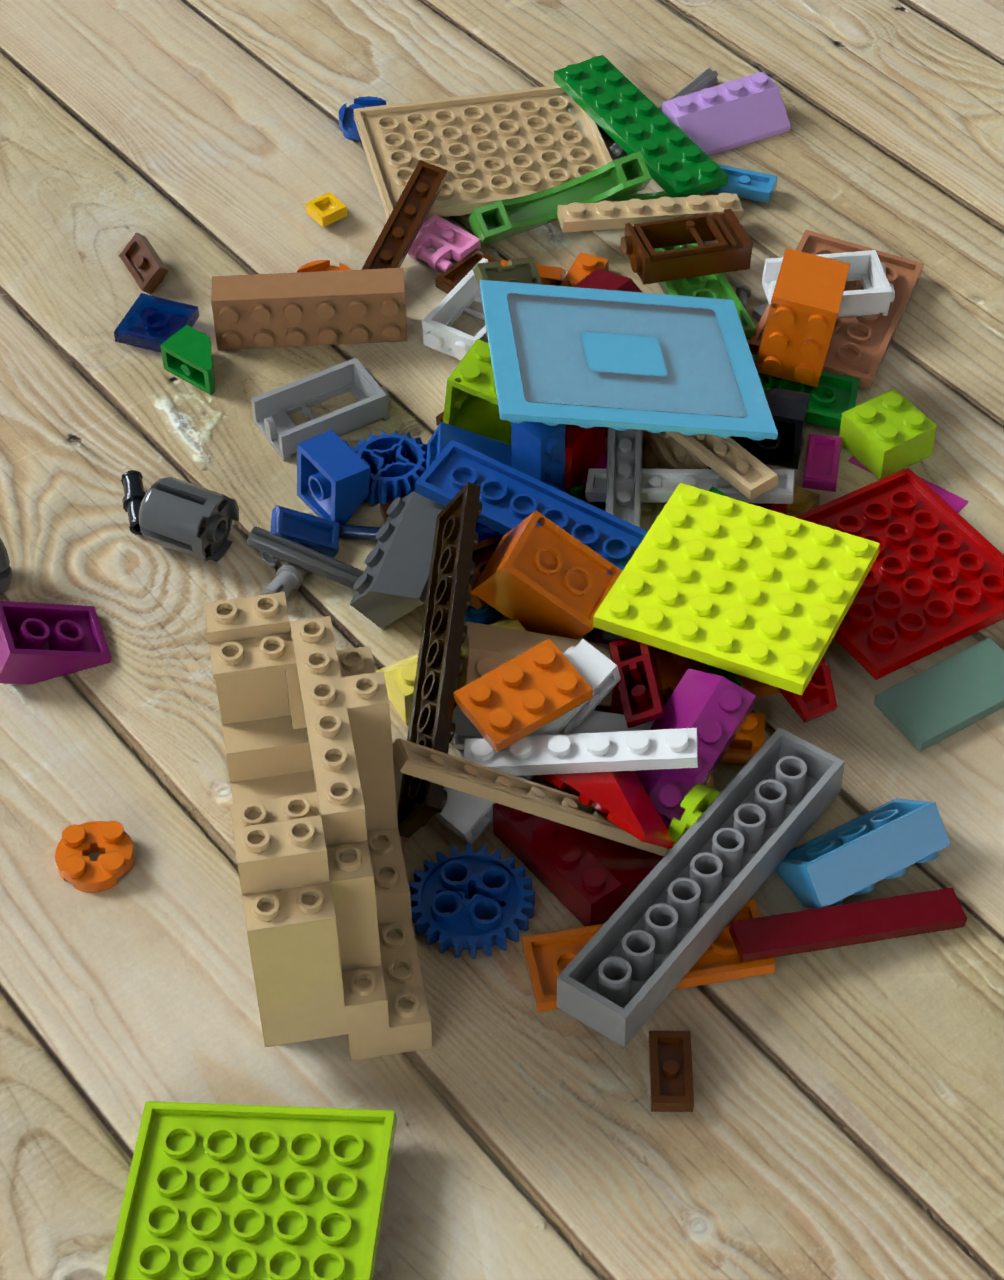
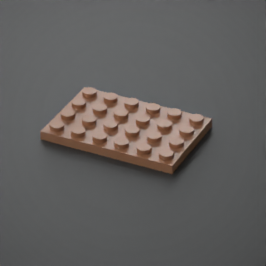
M805 230L796 248L797 251L813 255L875 250L809 230ZM878 250L876 252L879 260L886 267V277L889 283L893 284L895 290V298L893 302H890L888 315L883 316L882 313L875 315L837 317L822 369L825 372L859 379V387L869 390L924 266L923 263ZM861 280L846 281L844 291L863 290ZM769 303L756 327V336H752L748 343L751 354L757 356L770 308Z

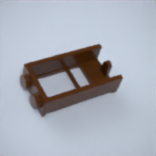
M724 209L723 214L716 212L713 215L702 214L634 224V226L626 223L625 236L621 237L622 253L629 258L633 272L638 274L643 285L750 269L753 242L732 209ZM713 240H717V241H718V243H715V244H709V245H705V244H704V242H706V241H713ZM697 243L699 245L660 252L654 251L657 248Z

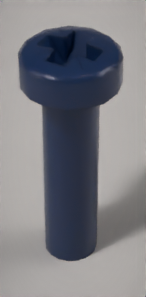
M340 524L339 538L378 541L376 534L381 527Z

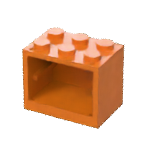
M786 248L755 364L758 373L818 387L839 312L850 263Z
M535 510L502 537L471 593L509 619H518L524 629L529 632L579 639L593 630V616L622 573V570Z

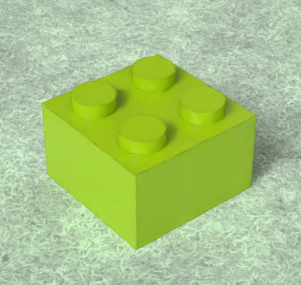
M893 388L843 412L839 437H842V446L880 480L931 456L937 425Z

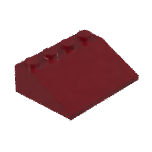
M549 781L538 783L578 797L580 795L567 786L565 789H560ZM498 803L493 805V833L585 927L604 924L664 857Z

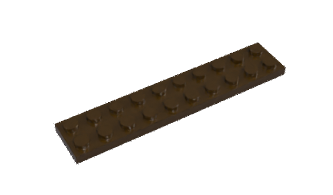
M470 482L464 485L437 515L407 736V741L448 754L449 743L453 739L456 728L455 723L452 722L453 710L457 706L453 692L458 690L456 689L457 677L461 673L464 662L463 657H460L461 645L467 635V625H464L465 613L471 603V594L468 593L469 582L475 571L472 555L479 539V533L476 532V522L480 517L483 506L482 502L479 501L481 486ZM402 774L397 811L400 836L410 838L421 827H425L433 816L442 812L447 801V791L444 790V786L411 775Z

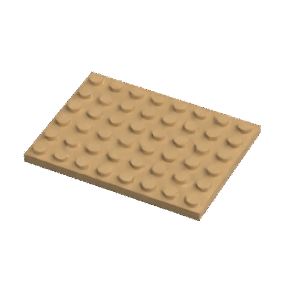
M559 85L354 109V121L387 219L390 217L419 160L448 170L447 179L426 219H430L435 214L440 217L471 214L474 209L499 200L530 195L566 183L612 161L595 121Z

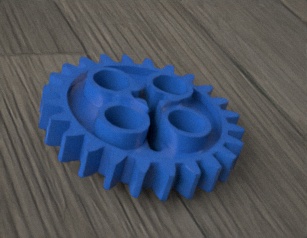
M469 843L465 847V852L459 853L455 846H451V855L448 857L437 851L436 863L425 859L423 861L424 871H414V882L409 883L412 923H415L417 936L425 934L427 946L439 941V953L443 954L449 947L454 948L455 958H459L463 950H469L471 959H475L477 950L483 949L485 954L490 957L492 956V946L496 945L501 950L506 951L507 938L518 942L519 930L528 931L529 919L534 917L535 891L532 890V878H525V867L519 866L515 868L514 856L508 857L503 861L501 849L496 850L490 855L487 854V846L483 844L479 852H473L472 846Z

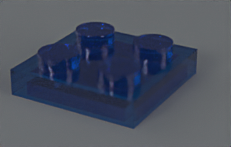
M141 293L115 329V342L161 353L160 345L184 326L192 327L199 318L198 306Z

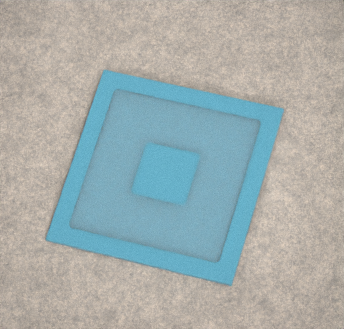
M480 280L479 286L500 420H508L512 423H523L525 421L540 422L549 426L568 424L577 425L581 428H592L594 426L609 427L618 431L637 429L646 430L651 433H661L663 431L679 432L687 436L707 434L715 435L719 438H729L731 436L748 437L757 441L777 439L778 432L734 300Z

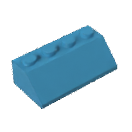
M896 798L792 849L776 867L775 871L804 906L812 908L843 905L842 899L852 894L857 896L874 890V883L884 878L894 879L907 873L906 867L916 862L920 864L936 859L939 856L938 851L951 844L935 802Z

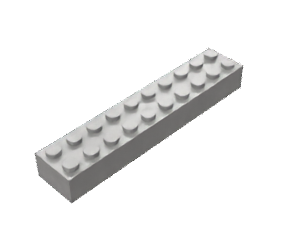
M779 727L703 812L698 821L687 830L558 975L556 1007L625 1048L841 792L845 761Z

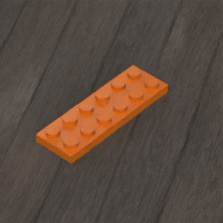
M755 899L749 900L731 922L760 917ZM730 922L674 990L775 973L776 963L774 958L741 963L729 932ZM604 924L522 937V949L537 1013L559 1009L556 1007L558 975Z

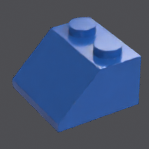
M329 430L297 444V496L318 517L345 525L369 494L371 468L365 459H361L345 440H342L333 430Z

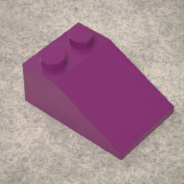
M0 601V683L35 684L110 663L112 656L94 606Z

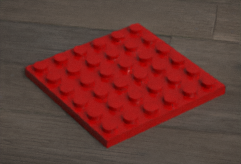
M909 468L795 516L805 521L880 543L879 554L834 636V639L875 680L1004 619V555Z

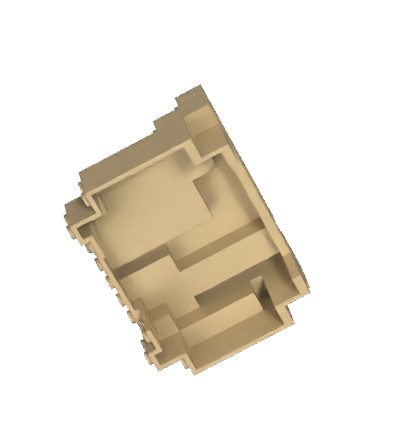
M285 592L203 603L213 679L216 681L233 804H230L233 836L265 1047L347 1035L351 1061L431 1049V1019L412 923L410 888L398 830L390 704L384 672L375 671L371 646L337 650L331 616L289 621Z

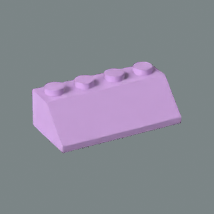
M764 71L714 87L704 88L701 91L688 95L678 96L663 102L662 112L708 156L790 131L791 128L779 87Z

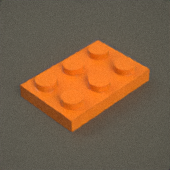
M548 638L456 690L453 694L456 704L493 750L498 753L592 699L593 689L551 639Z

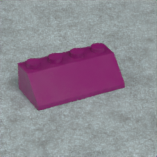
M688 668L664 706L665 717L655 720L650 730L697 728L698 768L635 771L667 830L673 817L680 821L686 810L680 807V804L688 792L699 783L706 785L753 709L756 695L723 676Z

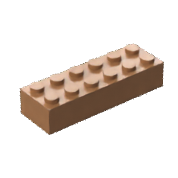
M404 268L212 276L211 305L217 350L407 341Z

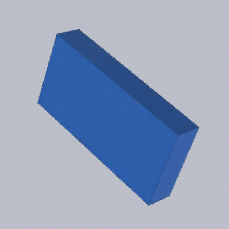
M278 505L272 510L270 532L332 558L339 552L340 523Z

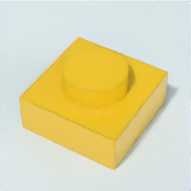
M331 192L305 203L306 213L322 227L348 216L347 206Z

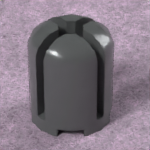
M173 477L157 480L146 492L139 509L140 531L148 541L203 561L213 560L217 562L226 554L233 542L227 540L232 520L239 522V507L235 499Z

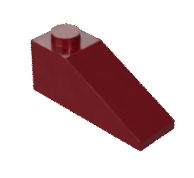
M628 638L609 643L612 660L618 666L621 680L618 682V688L628 728L665 717L661 679L650 645Z

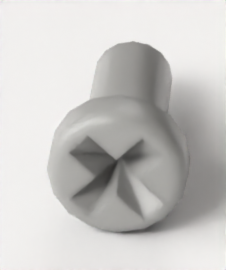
M739 286L736 289V295L746 309L747 298L751 296V289L747 286Z

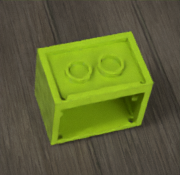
M477 339L447 379L443 422L511 445V422L500 420L489 343Z

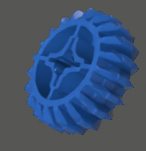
M397 430L393 434H386L382 431L380 436L370 434L368 441L359 439L358 445L351 447L361 459H365L371 468L369 494L363 501H369L371 507L380 503L387 504L390 500L405 497L415 491V482L426 470L427 444L422 443L421 437L412 439L410 432L404 435H399Z

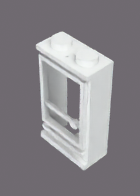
M876 250L817 255L850 263L846 281L861 280L864 288L863 290L843 292L837 317L875 315L882 313L883 316L888 315L890 302H893L895 298V290L893 284L889 283L886 277L885 264L880 262ZM783 257L765 259L762 286L769 304H771Z
M482 258L478 263H486L488 259ZM473 269L422 320L423 345L459 360L465 356L477 339L488 343L486 325L475 336L450 327L463 312L485 320L484 314L468 308L474 301L482 304L481 292Z

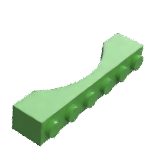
M639 151L613 160L598 169L558 186L522 197L499 200L474 209L468 221L474 236L481 239V247L559 220L557 216L558 205H568L573 202L583 204L598 203L604 200L613 201L616 200V197L627 196L644 190L652 178L643 155Z

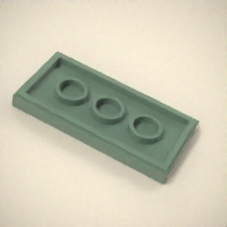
M988 637L875 696L874 704L921 752L1004 708V650Z

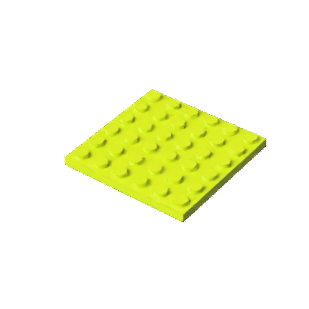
M679 483L594 614L593 627L803 695L879 554L880 543Z

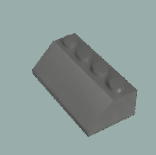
M415 491L403 499L396 498L388 507L386 512L389 515L387 521L376 534L377 544L365 559L367 567L353 587L356 592L350 605L381 629L423 605L426 601L436 519L445 506Z

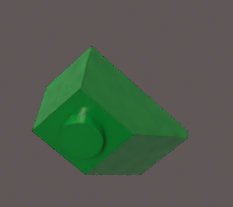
M186 325L163 342L160 347L165 370L212 395L215 392V379L210 337Z

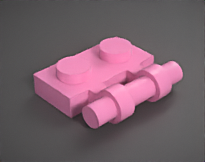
M435 214L423 223L416 236V240H414L408 251V255L415 260L427 262L428 267L436 272H445L454 265L449 261L450 259L459 262L474 250H480L481 239ZM432 247L437 251L432 252L429 250V248Z

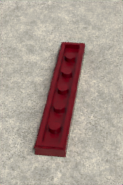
M946 888L733 921L730 924L729 932L742 963L962 928L966 924L967 917L954 889Z

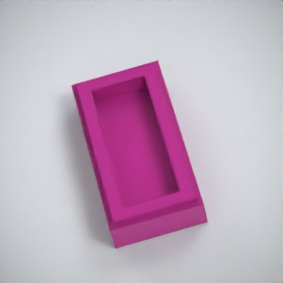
M809 434L802 488L836 492L842 437Z

